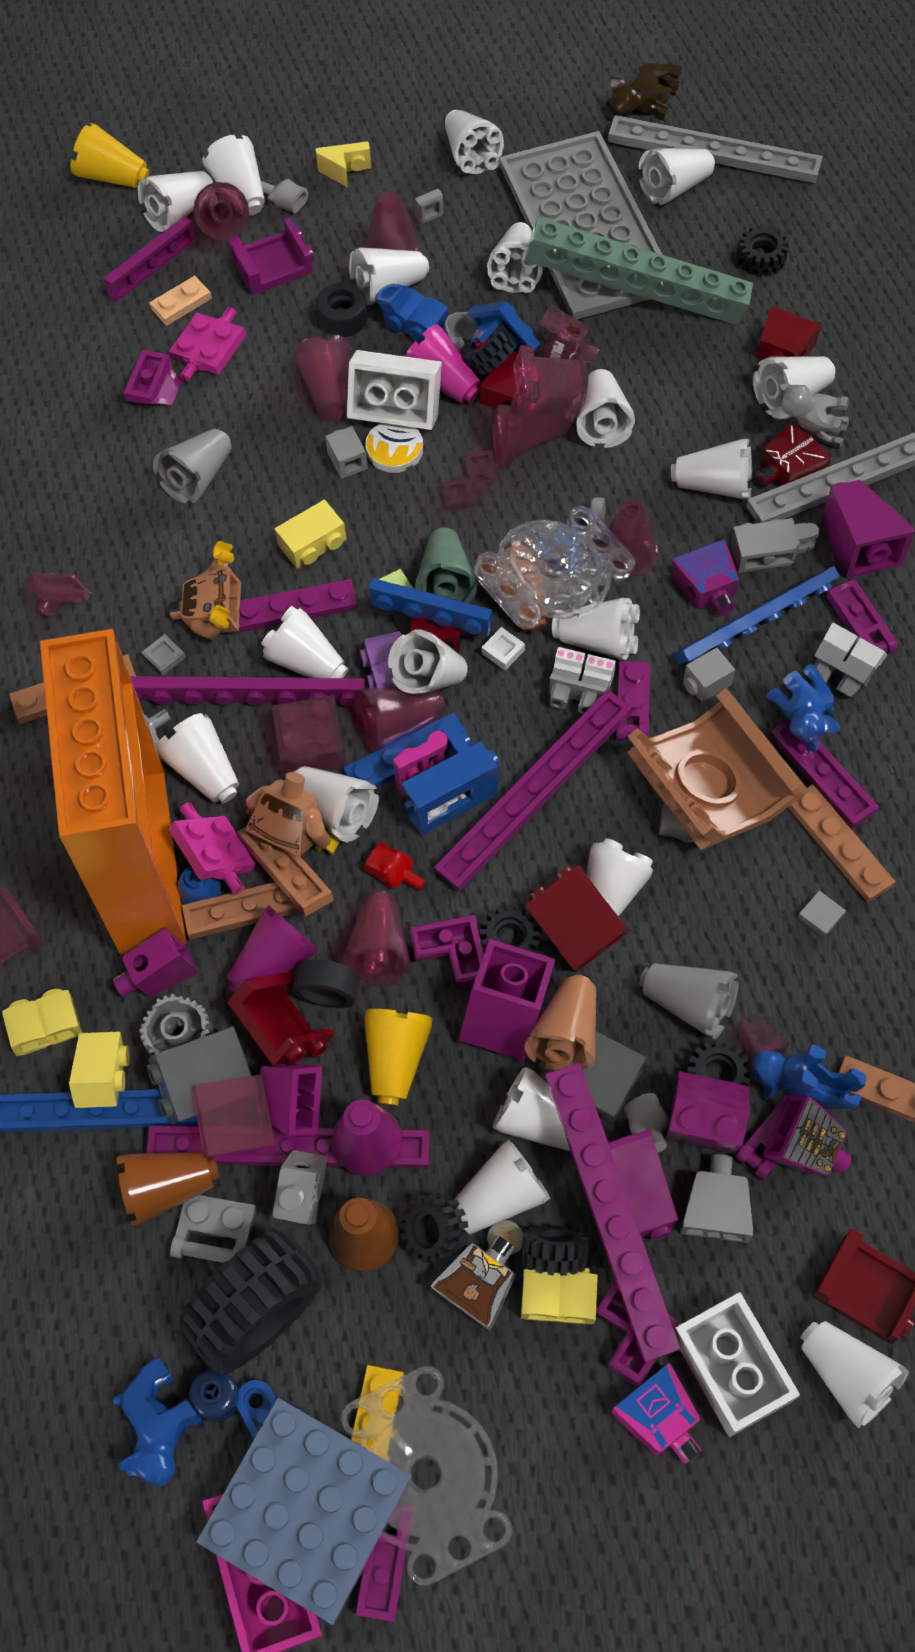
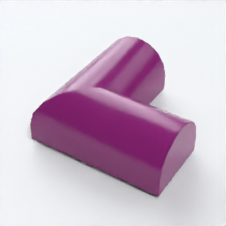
M475 915L409 927L416 962L449 956L457 988H473L484 956Z
M614 1281L596 1313L627 1334L609 1362L608 1367L628 1383L640 1387L657 1358L647 1362L643 1361L616 1281ZM669 1315L674 1329L678 1320Z

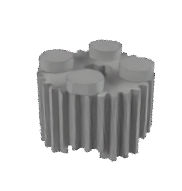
M171 994L170 998L165 995L163 1000L158 998L157 1003L152 1006L153 1010L147 1011L148 1017L143 1018L145 1023L141 1024L142 1028L139 1029L142 1035L140 1036L150 1057L214 1033L205 1008L198 1005L195 1000L191 1002L188 997L184 1000L183 996L175 997L174 994ZM176 1031H182L181 1034L177 1036L174 1035Z

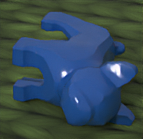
M809 664L802 670L811 680L812 686L795 670L783 679L786 684L785 686L793 692L791 699H788L778 688L772 689L766 697L776 703L782 713L791 721L789 730L793 735L804 742L806 747L812 752H815L819 746L817 739L825 732H839L840 726L829 715H823L826 712L829 714L834 713V696L818 669L813 664Z
M814 1044L810 1045L807 1051L790 1055L788 1058H784L780 1052L762 1051L751 1062L753 1078L763 1087L762 1098L770 1099L778 1090L785 1089L793 1096H810L825 1109L857 1108L862 1096L859 1094L850 1096L848 1093L857 1092L865 1086L866 1074L855 1068L849 1069L847 1074L830 1072L820 1064V1062L825 1060L826 1051Z
M160 1358L152 1360L141 1368L136 1378L130 1382L125 1391L115 1396L112 1400L113 1404L122 1407L133 1425L138 1438L134 1452L118 1465L119 1469L126 1471L128 1477L138 1476L145 1482L157 1485L158 1487L166 1485L174 1477V1448L180 1442L185 1430L190 1426H198L203 1423L187 1399L170 1409L156 1400L159 1388L175 1380Z

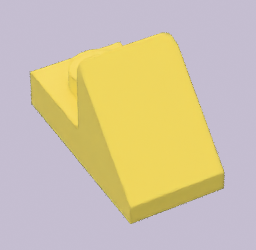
M369 142L316 148L318 172L345 187H348L347 172L371 169Z

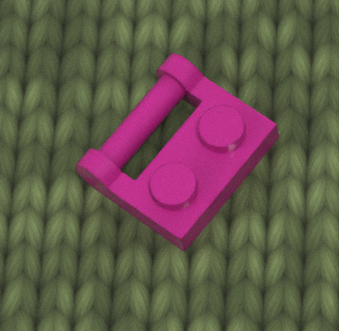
M432 732L427 742L415 748H407L401 751L397 757L393 758L396 788L402 797L405 796L402 792L403 782L446 760L445 749L447 748L448 740L444 732Z

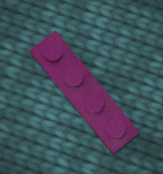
M183 216L118 268L111 271L104 278L108 296L115 302L119 301L196 240L192 221Z
M349 579L241 600L238 633L282 625L281 618L291 606L296 609L301 608L311 619L358 610L352 580Z
M786 720L770 731L769 738L810 784L817 788L851 829L877 812L879 806L819 741L818 750L812 752L806 747L804 742L799 740L789 730L790 720Z

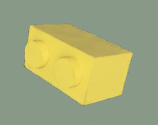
M325 499L274 528L277 545L297 569L303 565L312 564L317 560L318 556L328 550L339 548L346 540L344 522Z
M121 1032L79 1033L69 1082L75 1108L117 1106L119 1092L125 1091V1072L123 1067L129 1066L130 1060L128 1045L123 1046Z

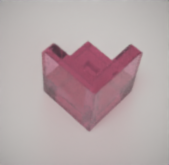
M747 1017L739 1020L736 1030L750 1062L762 1051L768 1050L780 1052L782 1055L785 1054L789 1045L783 1032L775 1033L769 1018L765 1017L749 1023Z

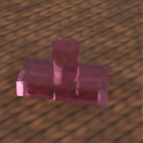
M30 573L25 581L41 600L37 606L38 610L47 616H54L61 602L85 603L91 595V592L74 574Z

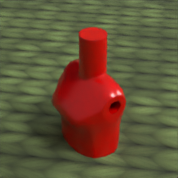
M380 842L374 848L364 865L363 870L378 878L390 889H395L404 882L420 892L426 883L425 879L411 872L413 861L410 856L400 850L389 847L383 842Z

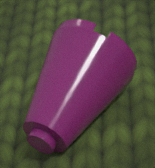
M268 905L228 973L227 978L231 983L227 987L235 993L246 979L291 972L300 962L308 960L315 955L318 949Z
M368 1100L352 1102L337 1121L332 1133V1148L337 1160L349 1172L360 1176H373L383 1172L384 1169L397 1160L402 1149V1132L395 1117Z

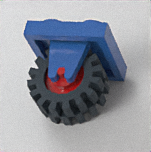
M506 301L472 306L466 314L478 329L473 337L468 340L469 344L464 346L462 357L478 375H485L486 372H491L493 367H499L513 351L517 354L534 352L540 344L533 335V330L521 321L514 307Z

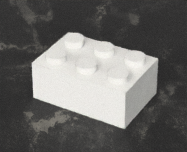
M356 350L349 362L347 418L432 430L438 417L442 362Z
M740 1292L675 1328L674 1332L680 1346V1351L729 1438L790 1404L800 1396Z

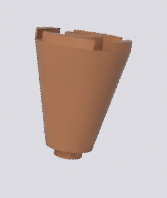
M574 975L563 980L525 1043L527 1056L533 1062L536 1061V1058L545 1062L544 1069L551 1072L577 1063L581 1064L583 1070L587 1067L590 1070L594 1065L596 987L589 978L583 975Z

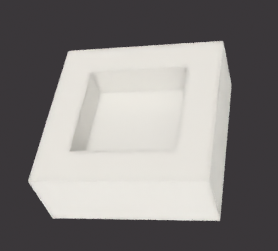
M502 627L482 646V654L504 670L525 651V643Z

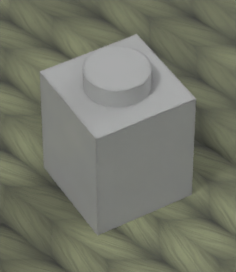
M353 426L336 430L332 434L325 436L327 453L341 479L368 469L366 451Z
M715 648L686 665L683 683L689 694L696 695L701 702H704L732 685L735 669L720 650Z

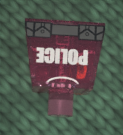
M549 305L536 334V339L540 344L534 352H531L530 359L573 371L578 359L594 365L600 349L585 343L589 332L587 325L558 308Z

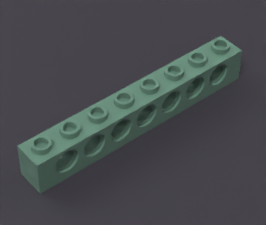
M540 217L537 218L525 261L731 324L738 325L750 305L753 282Z

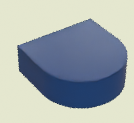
M389 284L378 292L376 299L382 310L395 313L411 295L408 286Z

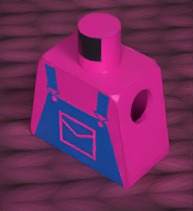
M669 1363L616 1405L611 1412L655 1456L660 1455L671 1446L685 1465L702 1450L688 1432L699 1422L700 1417Z

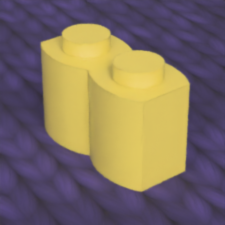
M52 989L45 992L41 998L35 1001L17 1000L11 1003L9 1008L2 1011L10 1045L16 1056L26 1055L46 1048L49 1045H55L79 1036V1033H82L74 1001L69 990Z
M585 1268L583 1272L578 1271V1274L574 1275L567 1273V1276H560L559 1273L548 1275V1272L540 1274L536 1273V1269H524L521 1319L594 1324L596 1320L598 1275L590 1274L589 1268Z

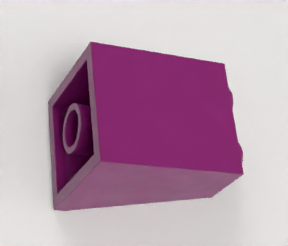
M861 480L844 481L831 486L821 523L845 579L902 566L915 533L913 526Z
M489 939L471 991L459 1041L524 1061L526 1057L525 1043L536 1025L555 959Z
M679 1071L665 1139L734 1155L743 1146L750 1114L749 1087Z
M650 1129L609 1142L608 1144L641 1238L651 1236V1239L654 1241L671 1235V1229L675 1228L678 1218Z

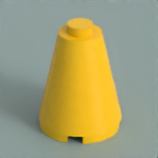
M90 123V126L85 125L73 149V151L78 152L76 161L71 159L70 169L73 175L138 188L139 181L149 176L147 163L98 125Z
M388 1009L366 1010L364 1021L371 1095L378 1097L379 1104L398 1106L399 1100H406L432 1028V1017L408 1012V1014L396 1013V1010Z

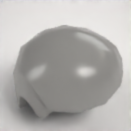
M468 312L453 313L448 315L444 321V331L461 355L462 351H464V346L469 344L468 340L473 337L478 329L466 315Z

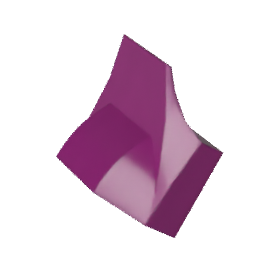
M142 350L123 392L126 401L172 405L182 381L172 369L170 355Z

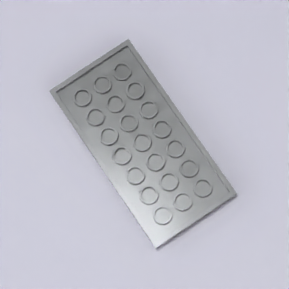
M600 131L499 157V166L532 232L537 218L540 217L662 255ZM548 268L572 320L650 300L646 297Z

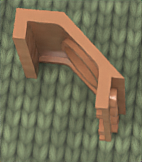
M727 688L716 695L720 702L691 723L652 738L647 737L638 728L628 735V738L634 744L627 752L700 850L771 821L809 791Z

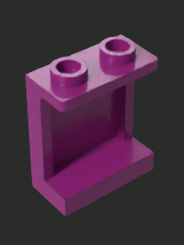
M289 218L284 219L285 230L283 232L245 246L238 235L228 239L231 258L252 295L313 273L311 262L314 261L312 249L309 245L303 243L300 228L298 226L294 227Z

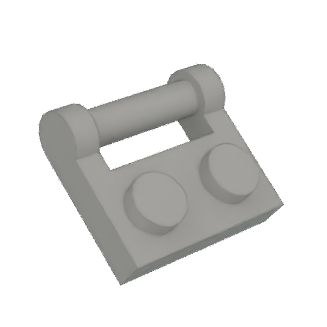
M202 1195L184 1202L176 1235L172 1241L170 1256L181 1259L184 1256H190L222 1263L230 1260L236 1252L248 1246L256 1214V1206ZM191 1232L234 1240L236 1243L232 1250L189 1242L188 1237Z

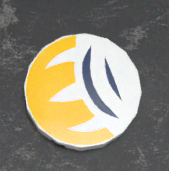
M380 423L370 430L366 438V455L377 469L388 473H400L406 471V468L412 464L415 466L423 455V438L415 427Z

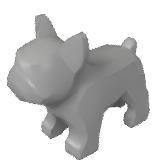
M781 384L780 390L783 393L781 404L771 412L772 417L778 420L795 417L798 420V424L816 442L841 449L843 439L827 435L825 432L836 434L846 432L849 417H836L829 413L831 409L847 410L849 397L836 398L819 393L811 394L806 385Z

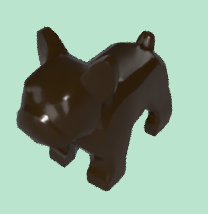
M648 63L639 67V73L630 84H626L618 77H610L609 83L613 92L606 104L611 106V110L618 116L627 117L636 110L642 113L655 114L660 120H664L668 107L656 101L659 100L661 103L666 104L670 95H676L680 83L676 79L681 75L682 67L672 64Z

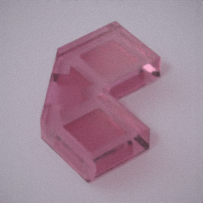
M492 449L463 454L468 478L441 483L446 511L475 507L496 481L498 471Z

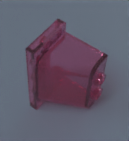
M520 346L513 364L517 387L510 408L509 405H497L491 421L498 470L510 469L516 454L568 433L573 420H576L578 417L581 402L585 401L587 397L588 371L585 360L534 357L532 346Z

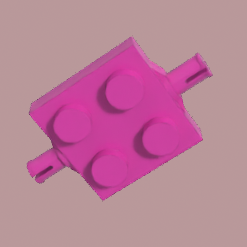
M227 307L220 318L196 313L169 350L171 359L185 365V368L179 374V378L183 382L189 383L196 371H208L219 375L246 337L244 327L231 323L237 315V312L232 307L231 309Z
M191 802L183 804L180 807V812H182L186 820L174 821L169 831L200 880L209 878L222 879L226 882L233 895L240 894L244 891L245 886L237 875L251 873L256 865L255 861L226 816L202 818L198 815Z

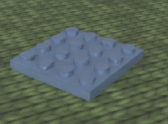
M277 1398L200 1534L197 1543L334 1626L412 1475Z

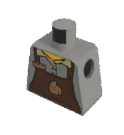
M498 1235L486 1252L472 1243L433 1282L431 1288L490 1331L515 1279L514 1272L504 1266L515 1247Z

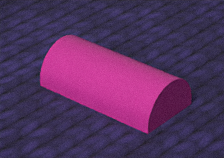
M223 1494L202 1501L207 1521L210 1519ZM216 1555L242 1652H285L323 1636L317 1615Z

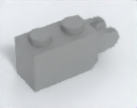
M793 518L773 519L769 522L745 523L735 526L730 544L738 573L792 565L797 553L809 552L815 548L820 528L809 522L808 524H794Z

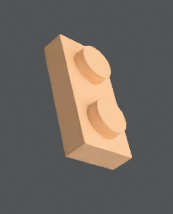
M193 276L149 303L151 310L167 326L209 301L212 297L211 292L196 276Z

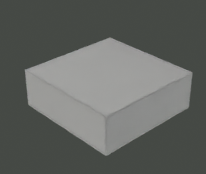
M439 188L415 198V216L420 224L444 214L443 194Z
M166 634L141 652L143 658L162 676L186 658L185 653Z
M818 891L799 913L798 919L825 938L844 916L846 910L821 891Z

